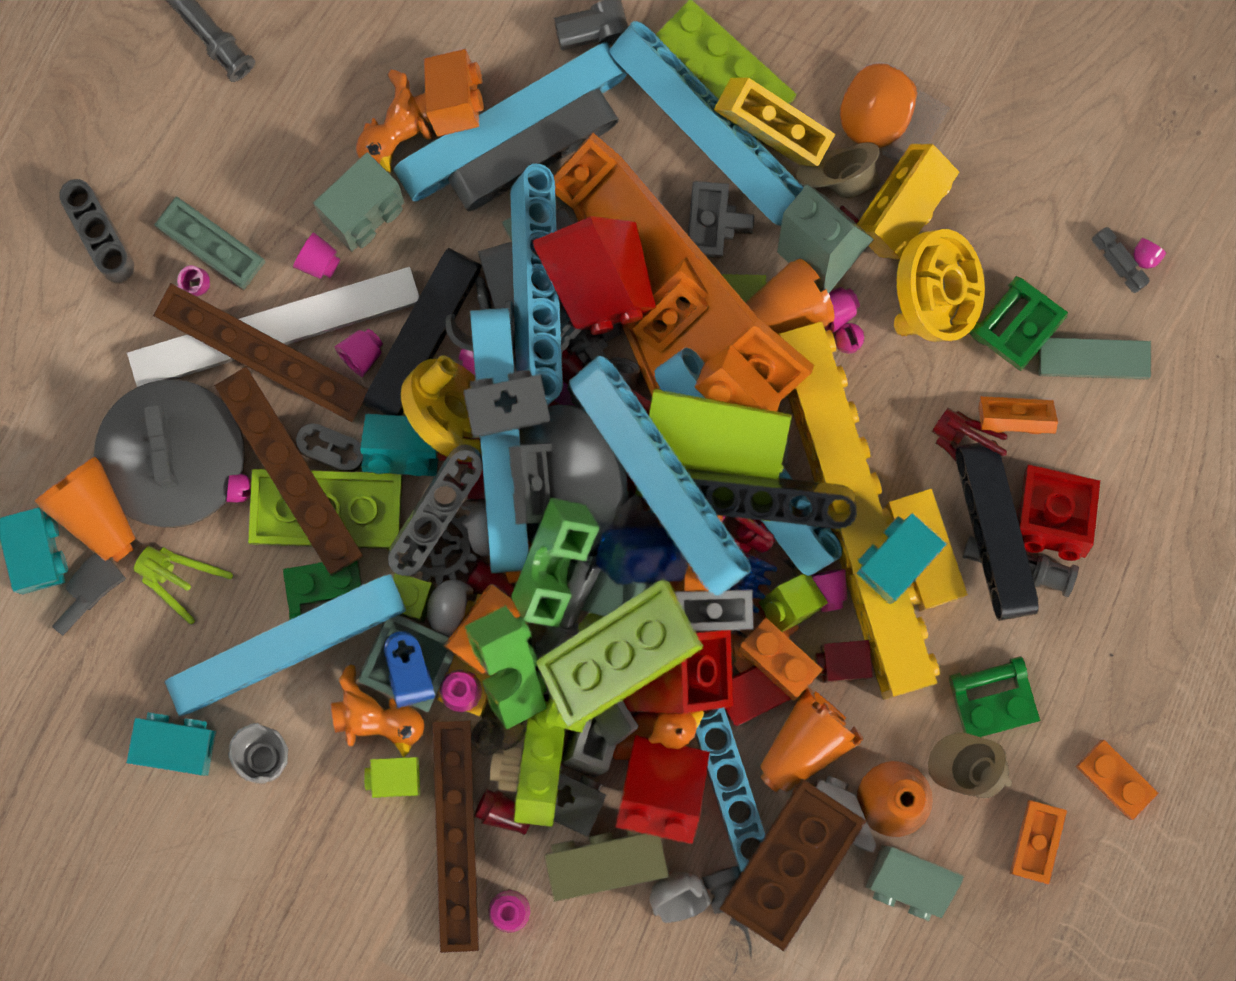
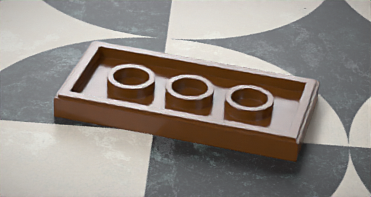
M800 779L719 909L785 952L867 820L809 782Z

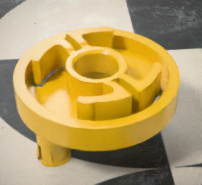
M949 229L922 232L915 236L905 247L897 270V295L902 313L897 314L895 317L894 328L899 336L919 335L923 339L932 342L954 341L966 336L976 325L984 303V275L976 251L960 233ZM943 279L945 282V292L943 289ZM958 304H959V309H958V311H957L955 317L951 320V318L954 316V314H955V312H956V310H957V308H958Z
M440 356L438 359H428L421 362L404 380L401 388V402L405 415L417 434L441 454L448 457L455 447L470 445L475 447L482 457L479 439L462 438V436L473 438L464 390L471 389L470 382L476 381L475 375L462 365L455 363L450 357ZM467 456L465 460H461L459 458L457 460L463 462H472V457Z

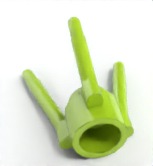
M151 546L146 547L139 555L134 565V571L143 576L142 583L152 588L189 624H194L195 619L158 583H164L166 580H169L186 591L191 589V585L172 573L174 564L170 561L226 579H232L234 576L229 571L175 554L165 547L160 551Z

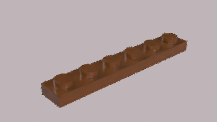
M170 283L153 314L154 317L350 422L354 421L368 391L367 388Z
M247 366L214 385L329 574L333 576L364 557Z
M471 720L433 722L440 953L479 951Z

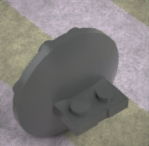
M158 380L129 391L110 408L96 436L94 457L101 462L124 514L146 525L160 528H177L204 520L226 503L229 475L242 474L245 461V447L239 425L226 404L214 393L202 386L187 381Z
M576 405L549 406L547 408L550 421L520 428V446L509 447L511 476L514 483L513 498L516 524H526L527 539L533 543L551 498L586 505L599 526L589 552L591 553L600 548L611 537L619 524L624 506L629 498L626 469L583 407Z

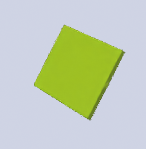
M654 389L649 417L685 469L779 479V475L784 469L782 460L792 415ZM636 487L635 496L644 498L638 487ZM719 487L713 491L714 495L720 500H729L734 496L732 490L727 487ZM758 491L752 495V499L761 505L768 504L773 499L765 491Z

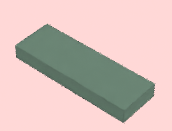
M177 196L154 224L157 229L242 290H245L266 262L264 258Z
M1049 338L1038 351V376L1148 380L1151 378V341Z

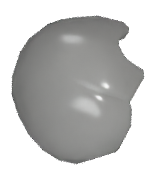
M485 499L466 500L461 504V508L469 510L470 514L462 521V525L468 529L469 542L475 553L481 556H490Z
M449 580L441 583L432 591L427 601L426 616L430 627L435 632L448 637L452 635L465 616L466 596L473 593V588L462 581Z
M252 723L239 729L230 741L229 759L233 769L241 778L257 784H266L280 777L287 766L288 747L277 730L262 726L259 723Z
M673 872L668 874L669 877L660 879L652 887L649 898L654 915L657 916L659 914L664 923L677 922L694 917L705 911L711 904L703 881L698 876L688 872Z

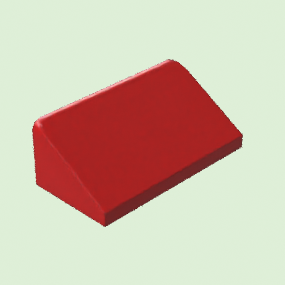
M753 666L732 677L733 706L724 709L733 725L738 726L791 700V698L756 666Z

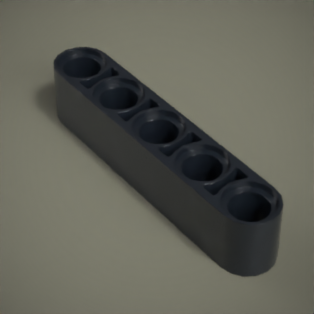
M451 248L444 252L365 395L363 405L382 415L402 416L404 410L401 402V388L404 380L421 362L433 359L447 335L446 316L454 314L456 318L475 284V279L479 276L482 268L481 264Z
M979 443L957 446L955 453L957 469L994 614L998 621L1035 615L1039 609L1038 596L1002 457Z
M685 469L716 515L836 529L850 526L857 515L856 496L849 487L844 485ZM719 487H727L732 490L734 496L729 500H720L714 495L713 491ZM758 491H765L773 499L770 503L761 505L752 499V495ZM800 495L806 496L810 499L811 504L804 509H798L791 504L792 498ZM835 500H843L850 507L843 513H835L829 508V505Z

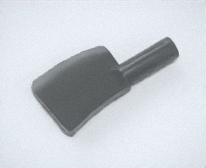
M94 553L70 579L66 590L76 600L52 625L62 636L67 633L87 610H91L101 598L126 579L111 559L104 561Z
M623 700L595 716L598 726L609 746L619 744L638 729L637 723L629 713Z

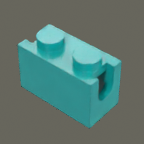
M365 415L360 447L361 454H363L362 472L436 476L439 461L437 459L438 451L428 445L417 434L406 416Z
M39 507L0 518V541L12 591L21 595L66 583L63 573L68 572L67 561L63 551H58L55 537L59 536L58 524L47 513L42 512V509Z
M913 513L905 520L898 516L883 532L889 538L880 548L872 544L858 560L863 566L856 574L889 604L894 603L947 545Z
M147 712L146 719L135 718L126 763L208 776L216 731L207 730L206 721L185 718L183 725L170 724L169 715Z

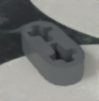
M314 423L305 425L297 433V447L306 457L342 472H355L362 467L363 454H361V444L354 438ZM315 432H319L320 440L329 445L327 449L315 446L311 451L308 450L309 445L304 440L306 436L313 437ZM349 446H353V452L358 456L355 461L349 460L346 465L342 464L343 459L339 454L333 452L334 448L347 451Z

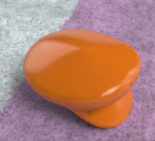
M872 64L859 71L850 83L841 103L840 120L846 135L857 144L870 142L876 144L879 148L886 147L897 141L906 131L913 116L917 97V89L914 82L904 72L888 64Z

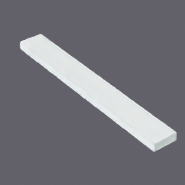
M407 267L249 315L239 320L288 345L415 306L419 294L411 268ZM188 334L127 353L137 387L158 380H174L236 361Z

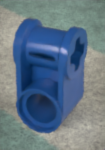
M396 631L390 634L384 644V653L397 708L434 699L433 685L419 642L412 634L405 631ZM403 640L407 646L412 645V649L407 651V658L401 659L398 654H392V650L398 648L397 642Z

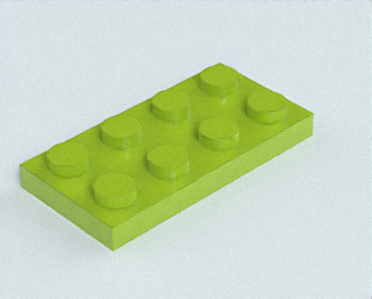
M688 0L655 34L718 100L730 78H750L788 104H791L796 98L797 94L693 0Z
M252 469L248 543L250 545L313 547L266 469ZM312 471L358 548L390 549L391 544L400 532L402 474Z
M662 579L538 659L536 664L567 728L575 730L703 647L670 583Z

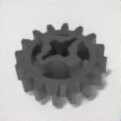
M455 513L450 521L451 524L460 530L463 537L452 536L446 527L441 537L445 543L451 545L444 547L442 554H436L433 548L428 555L432 559V569L422 564L421 568L412 576L422 572L423 581L429 582L431 577H435L437 585H440L444 582L445 577H449L450 580H457L456 573L459 571L465 575L470 573L466 563H477L478 558L471 553L473 548L469 542L468 529L462 525V521L468 517L466 514L457 519ZM422 517L415 522L414 528L419 533L424 526L431 523V530L426 534L428 535L435 530L436 524L431 518ZM412 539L411 545L407 550L408 554L401 558L402 563L406 560L414 561L412 559V550L416 542ZM454 554H462L453 566L447 568V561Z

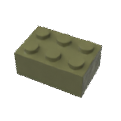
M626 829L627 836L613 839L611 832L589 836L590 844L575 847L574 840L552 844V852L545 854V860L554 902L669 877L661 838Z

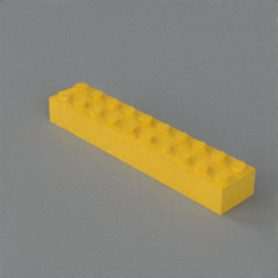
M822 321L780 333V337L814 365L812 373L787 395L814 482L844 485L849 487L856 496L857 515L854 522L845 528L830 529L836 535L842 547V556L839 558L841 568L846 571V584L863 638L870 642L871 662L882 698L886 700L938 684L935 676L940 675V670L936 657L933 653L928 654L924 639L928 638L927 628L923 618L916 617L912 603L917 601L913 585L911 584L894 603L889 604L856 574L863 566L858 560L872 544L880 548L889 538L883 532L892 523V518L887 508H881L878 495L882 494L881 484L876 472L870 473L866 459L870 458L869 446L864 436L859 437L855 426V423L859 422L858 412L854 402H848L844 388L848 387V382L842 365L836 366L832 354L836 352L833 334L831 330L825 331ZM835 500L829 505V508L835 513H843L850 507L843 500Z

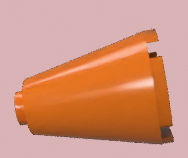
M801 258L788 263L745 302L755 315L778 335L821 321L825 328L835 318L834 307L827 289L819 291L814 281L820 277Z
M96 457L82 464L59 483L53 485L35 499L40 509L104 561L112 557L117 563L134 550L130 544L136 539L103 466Z
M807 687L762 761L760 768L764 773L760 777L773 791L778 792L782 789L785 792H789L797 786L800 779L807 780L862 742L863 737L855 726L849 731L845 727L847 724L845 721L846 717L816 691L813 693L811 688Z
M890 761L875 766L862 778L857 791V800L868 826L885 836L902 837L917 831L926 822L931 812L932 791L927 779L917 768L904 762ZM902 793H904L905 795L904 805H902L900 802V796Z

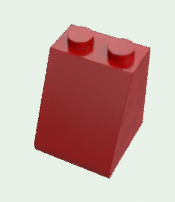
M591 216L533 240L534 248L575 329L591 330L592 335L604 334L613 330V324L618 322L627 324L643 319L642 313L656 308L636 222Z
M731 630L694 631L703 648L623 698L622 700L628 711L685 714L732 707Z
M635 735L623 785L616 827L692 844L700 817L710 752L686 746L680 749L666 748L661 743H651L649 738Z

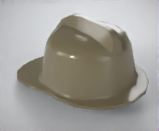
M865 142L847 148L826 151L819 166L801 165L796 173L797 181L803 186L807 184L811 187L828 186L842 198L856 197L880 185V176L875 164L880 154L879 147L874 143Z
M954 733L945 736L936 743L930 753L928 760L929 774L933 781L944 789L977 798H990L998 794L1004 786L1011 787L1012 781L1008 777L1009 766L1006 761V752L1000 744L992 740L968 733Z

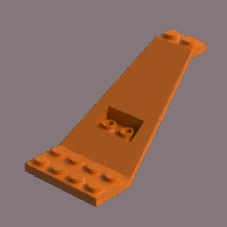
M592 133L553 175L555 194L574 210L578 222L593 216L634 221L637 224L656 308L642 313L643 319L622 324V327L652 397L654 389L662 390L655 378L656 368L684 348H690L695 351L706 363L732 344L777 391L782 399L812 373L814 365L755 315L625 160L596 134ZM679 297H685L690 303L682 302ZM656 320H662L666 325H660Z

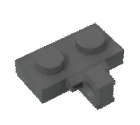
M695 181L692 185L688 236L706 257L723 259L725 239L734 240V233L753 234L754 214L736 213V206L728 205L729 184Z

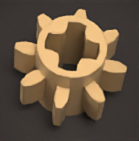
M504 745L503 753L493 752L490 780L499 781L498 790L517 792L523 747Z

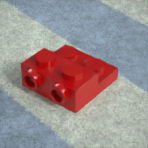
M1028 464L1024 472L1021 502L1016 512L1025 550L1031 553H1039L1044 549L1056 551L1061 559L1067 561H1076L1081 557L1086 558L1094 545L1101 480Z

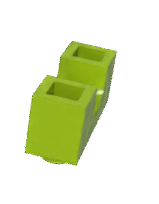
M547 709L528 718L516 797L515 822L553 827L566 728L545 723Z

